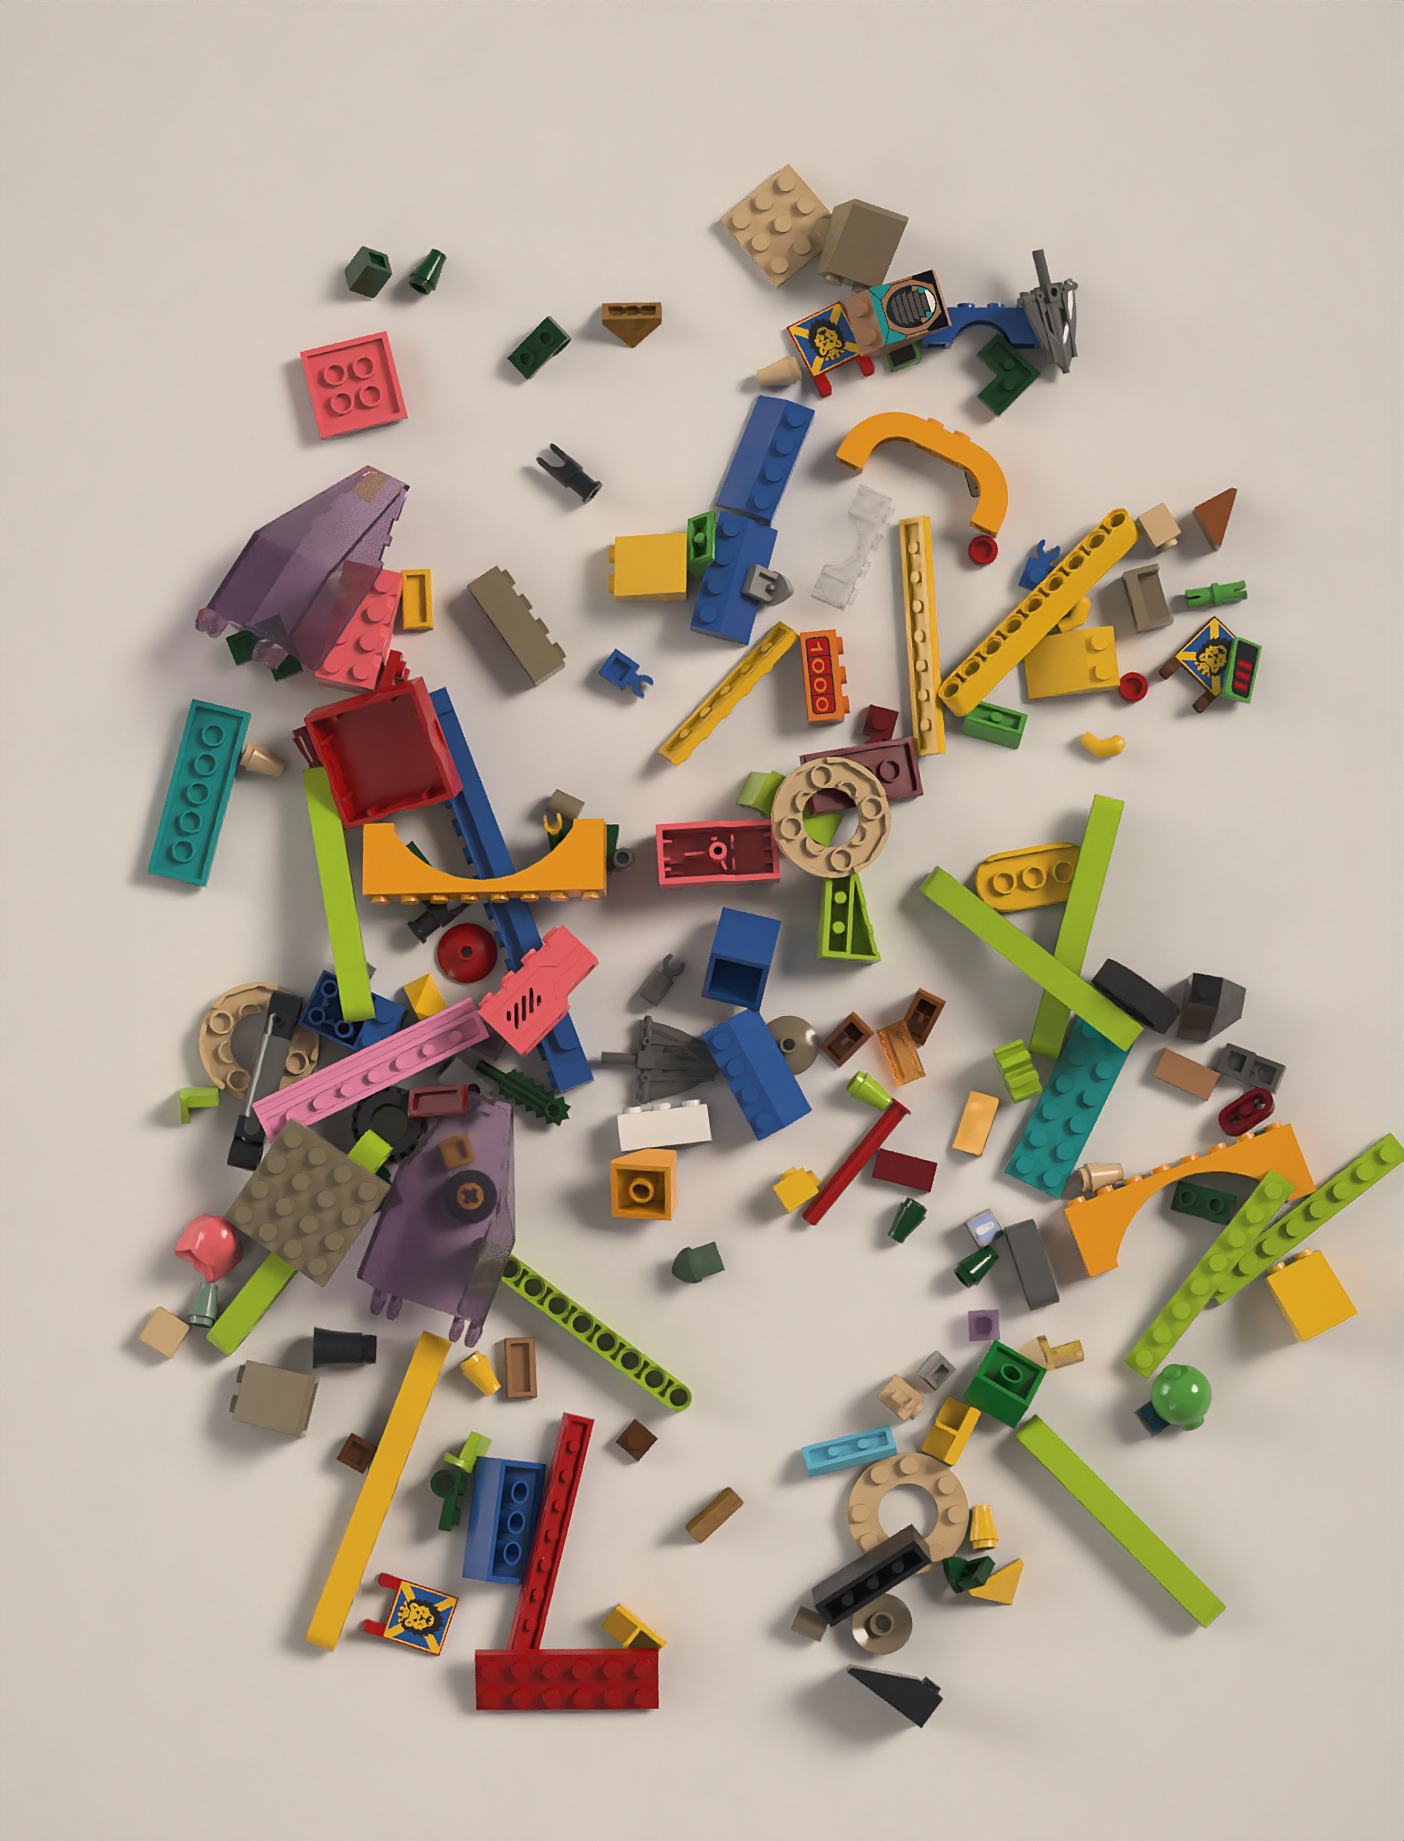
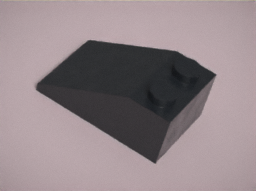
M849 1664L846 1668V1671L920 1728L924 1726L943 1700V1697L939 1694L941 1688L926 1676L923 1680H920L916 1676Z

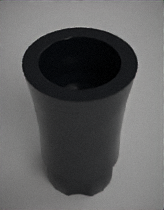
M314 1327L312 1369L332 1366H361L362 1363L376 1364L377 1335L362 1336V1332H343Z

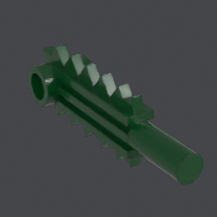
M482 1059L478 1063L477 1071L500 1084L499 1094H504L506 1100L515 1097L516 1106L525 1103L526 1112L535 1110L536 1119L546 1116L547 1125L554 1122L559 1127L562 1120L570 1119L567 1112L572 1106L565 1104L564 1096L555 1099L554 1090L545 1093L544 1084L535 1087L534 1078L524 1081L523 1072L517 1073L515 1068L506 1074Z

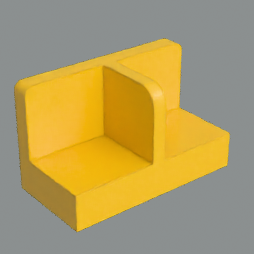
M950 1396L946 1397L921 1448L922 1451L955 1466L981 1411Z
M621 1602L601 1626L625 1648H658L659 1653L667 1644L663 1637Z

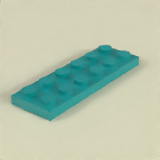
M192 699L147 870L148 873L207 887L251 713Z
M1079 1017L1004 1171L1005 1174L1056 1199L1060 1198L1135 1041L1125 1052Z

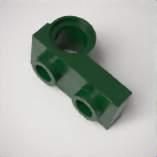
M547 316L507 359L527 380L531 379L551 357L559 354L569 344L571 337L551 316Z
M1178 1180L1170 1209L1228 1226L1231 1222L1238 1196Z
M455 1469L440 1470L431 1478L430 1486L433 1493L444 1498L438 1530L451 1532L452 1526L458 1527L461 1515V1508H456L458 1496L464 1497L468 1480L467 1478H462L463 1471ZM448 1475L452 1478L453 1487L449 1492H442L437 1488L436 1482L439 1476Z

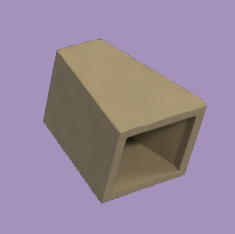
M852 199L835 206L816 275L824 277L825 282L831 285L842 286V284L851 286V291L857 294L882 285L909 217L858 199Z
M247 1360L246 1366L240 1365L236 1382L241 1383L239 1394H233L229 1412L234 1413L232 1419L298 1437H305L320 1377Z

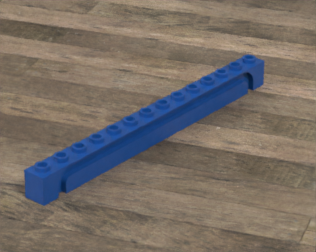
M444 687L430 692L432 704L463 789L455 798L445 800L444 803L447 809L453 807L456 819L451 821L457 837L464 836L467 846L462 848L467 864L474 863L478 873L472 877L476 880H486L513 875L516 873L447 689ZM509 898V901L505 903H495L487 899L488 902L483 904L489 921L495 919L499 929L493 932L500 949L506 947L509 958L504 960L508 972L513 970L517 973L524 966L521 962L522 958L532 948L538 951L543 946L528 903L521 901L520 898ZM568 1012L541 1040V1043L536 1045L541 1060L548 1059L552 1069L546 1072L552 1089L559 1088L561 1094L595 1081Z

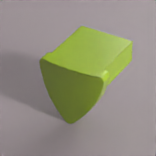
M218 1086L182 1088L179 1092L181 1123L191 1124V1108L218 1106L220 1088Z
M471 1431L459 1458L446 1452L443 1460L470 1474H475L477 1456L485 1457L492 1440Z

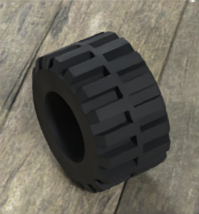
M390 1085V1087H386L359 1100L356 1109L353 1110V1122L351 1123L355 1141L358 1142L369 1129L373 1131V1118L384 1107H397L407 1117L409 1091ZM407 1118L408 1129L405 1135L395 1142H386L394 1149L385 1162L395 1163L400 1160L404 1161L409 1159L411 1155L416 1154L421 1145L425 1143L426 1134L429 1130L428 1119L412 1121Z

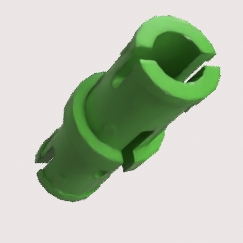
M1241 580L1240 582L1223 585L1211 583V587L1186 589L1185 598L1198 597V599L1186 601L1187 608L1190 609L1209 604L1221 606V602L1247 599V590L1234 592V590L1246 588L1245 581Z

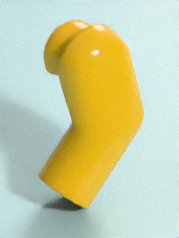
M1084 595L1071 609L1070 615L1061 619L1056 624L1060 633L1070 632L1086 623L1091 608L1089 598Z
M1089 731L1079 741L1087 750L1102 759L1118 756L1125 747V740L1119 735L1099 740Z

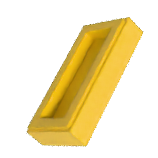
M431 569L401 570L404 579L402 590L403 630L433 629Z

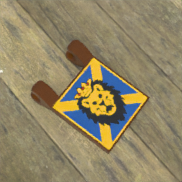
M1214 616L1158 672L1163 679L1167 680L1181 666L1206 690L1192 706L1199 714L1221 694L1231 644L1235 635Z

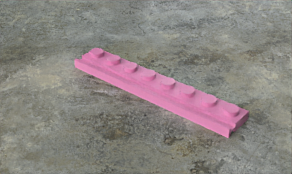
M471 997L252 1103V1106L272 1144L291 1117L305 1126L311 1125L490 1036Z

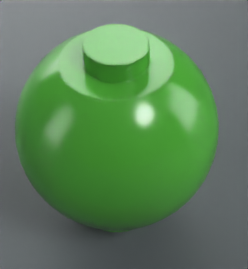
M1170 1364L1166 1366L1154 1380L1151 1389V1401L1156 1413L1166 1422L1180 1425L1185 1431L1197 1429L1204 1423L1203 1416L1207 1413L1212 1400V1391L1207 1378L1198 1369L1188 1365Z

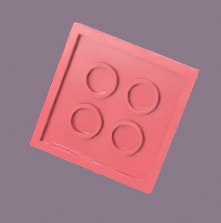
M386 331L300 352L321 440L408 419Z

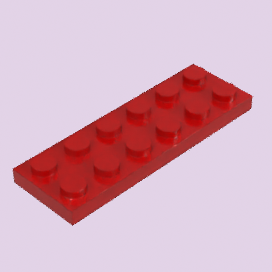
M658 1648L475 1650L476 1710L659 1709Z

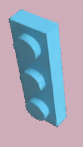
M890 1425L801 1447L809 1478L898 1455Z

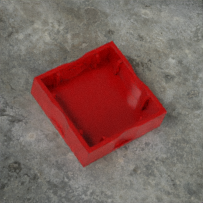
M423 676L312 709L303 718L317 757L327 773L330 792L345 830L384 819L398 811L418 809L455 798L463 789Z

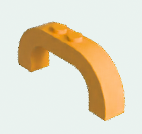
M887 412L874 415L860 422L843 440L835 456V461L861 474L872 453L878 447L889 442L909 444L965 471L974 479L979 490V503L969 526L996 538L1007 511V483L1001 468L994 458L984 449L970 442L971 438L968 435L959 431L951 433L943 429L944 425L941 422L932 418H928L926 421L908 413Z

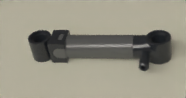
M274 990L272 993L266 1023L241 1115L238 1117L234 1138L228 1154L227 1165L254 1172L261 1162L267 1135L252 1103L279 1090L295 1027L301 1014L304 997Z

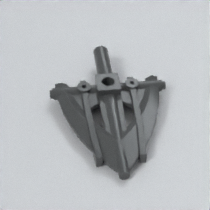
M1044 250L1032 251L1040 286L1030 290V294L1029 292H1020L1017 304L1023 306L1036 337L1045 349L1049 364L1056 363L1062 369L1063 374L1070 373L1071 359L1078 357L1075 344V290L1078 288V284L1073 282L1072 278L1065 280L1064 284L1062 282L1051 283Z
M645 1015L644 1020H639L640 1030H643V1039H639V1044H642V1050H638L637 1053L601 1051L602 1064L636 1065V1069H641V1075L637 1076V1080H640V1089L637 1090L635 1098L639 1099L641 1104H647L648 1099L677 1094L703 1082L714 1081V1075L720 1071L706 1044L682 1030L653 1022L652 1016ZM665 1046H677L686 1054L662 1051ZM662 1070H686L677 1077H665L662 1073Z

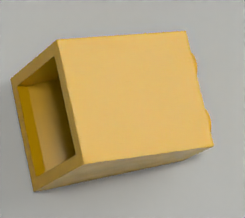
M687 533L615 537V545H609V563H615V575H609V593H614L615 601L686 602Z
M1310 1247L1294 1255L1295 1262L1286 1266L1282 1261L1267 1269L1270 1275L1263 1278L1297 1343L1305 1342L1358 1314L1321 1250L1312 1252Z

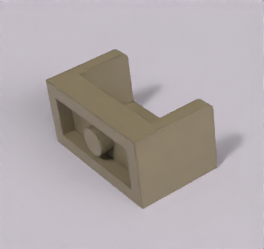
M1158 563L1125 571L1121 576L1137 634L1172 625L1174 621L1173 616L1169 615L1158 575L1160 570Z

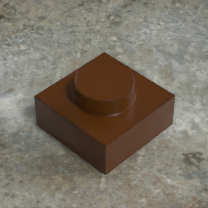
M634 1419L616 1440V1443L639 1462L658 1438Z
M351 1433L337 1460L364 1474L378 1447Z

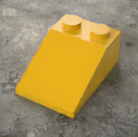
M1113 626L1081 629L1044 636L1023 658L1028 700L1117 690L1120 686Z

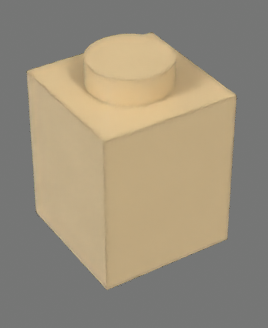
M1164 502L1137 517L1135 522L1153 552L1160 548L1162 552H1165L1178 544L1176 539L1180 537L1182 532Z

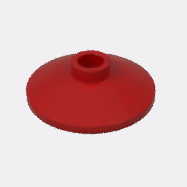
M472 923L458 924L450 928L442 936L437 950L438 961L444 973L451 979L461 983L477 982L485 978L494 968L497 961V946L494 938L485 928ZM464 947H470L473 951L472 955L468 958L461 955V950Z

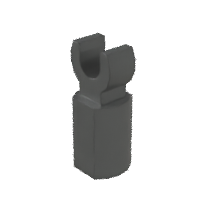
M668 954L664 958L663 970L655 973L640 994L641 997L656 1007L673 985L672 978L679 976L685 970L686 964L684 963L676 970L669 967V962L673 958L672 954Z

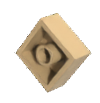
M158 1306L138 1338L172 1359L192 1326L163 1307Z

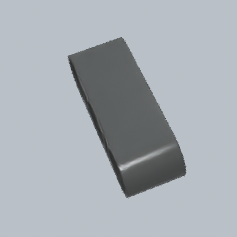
M1034 1219L1004 1227L1007 1242L1030 1311L1060 1302Z

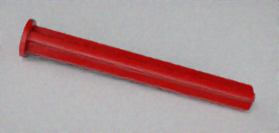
M892 1098L891 1101L893 1103L803 1212L802 1217L813 1226L819 1223L905 1115L911 1114L896 1099Z

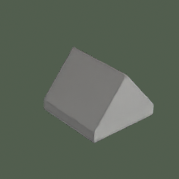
M935 1351L916 1373L936 1391L956 1368L941 1353Z

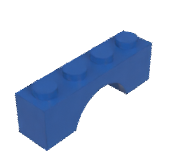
M973 303L957 304V307H946L952 326L921 339V349H951L956 337L965 329L973 326H987L998 331L1014 349H1040L1041 346L1028 321L1023 306L1017 304V308H1005V304L990 303L987 304V307H975Z

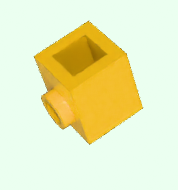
M793 1166L779 1176L782 1181L772 1187L788 1213H791L819 1193L816 1187L820 1185V1182L811 1169L806 1172L803 1167L796 1170Z

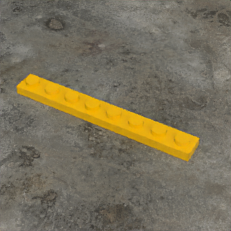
M918 516L899 520L913 741L916 757H926L944 754L946 751L942 699L938 695L941 676L930 517Z

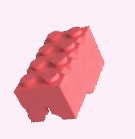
M343 560L336 594L331 607V615L326 627L324 643L315 672V678L319 685L357 694L378 690L386 665L396 614L403 590L404 579L402 573Z
M771 819L656 824L660 891L780 883L778 845L774 838Z
M564 925L559 929L555 926L551 928L542 938L545 944L538 951L532 948L522 958L521 962L524 966L517 973L513 970L508 972L499 982L502 988L495 995L489 992L478 1004L481 1008L478 1011L480 1017L523 1059L567 1015L568 1010L571 1008L568 1004V995L599 964L598 958Z

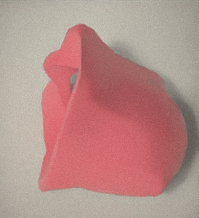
M203 1214L195 1218L188 1225L174 1250L179 1258L192 1262L194 1268L202 1273L210 1283H215L218 1279L231 1272L241 1262L244 1254L237 1228L225 1220L224 1216H210L209 1214Z

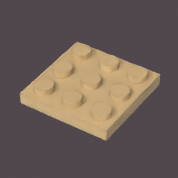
M788 163L721 218L720 222L778 289L822 253L832 214Z

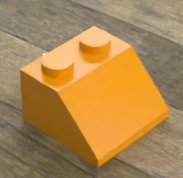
M646 1148L611 1160L612 1217L672 1221L677 1206L676 1150Z

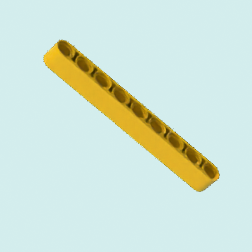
M1117 508L1107 514L940 685L938 695L954 716L962 717L970 713L1139 540L1141 530L1126 509Z

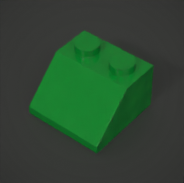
M994 1340L962 1399L1015 1429L1029 1408L1047 1369L999 1341Z

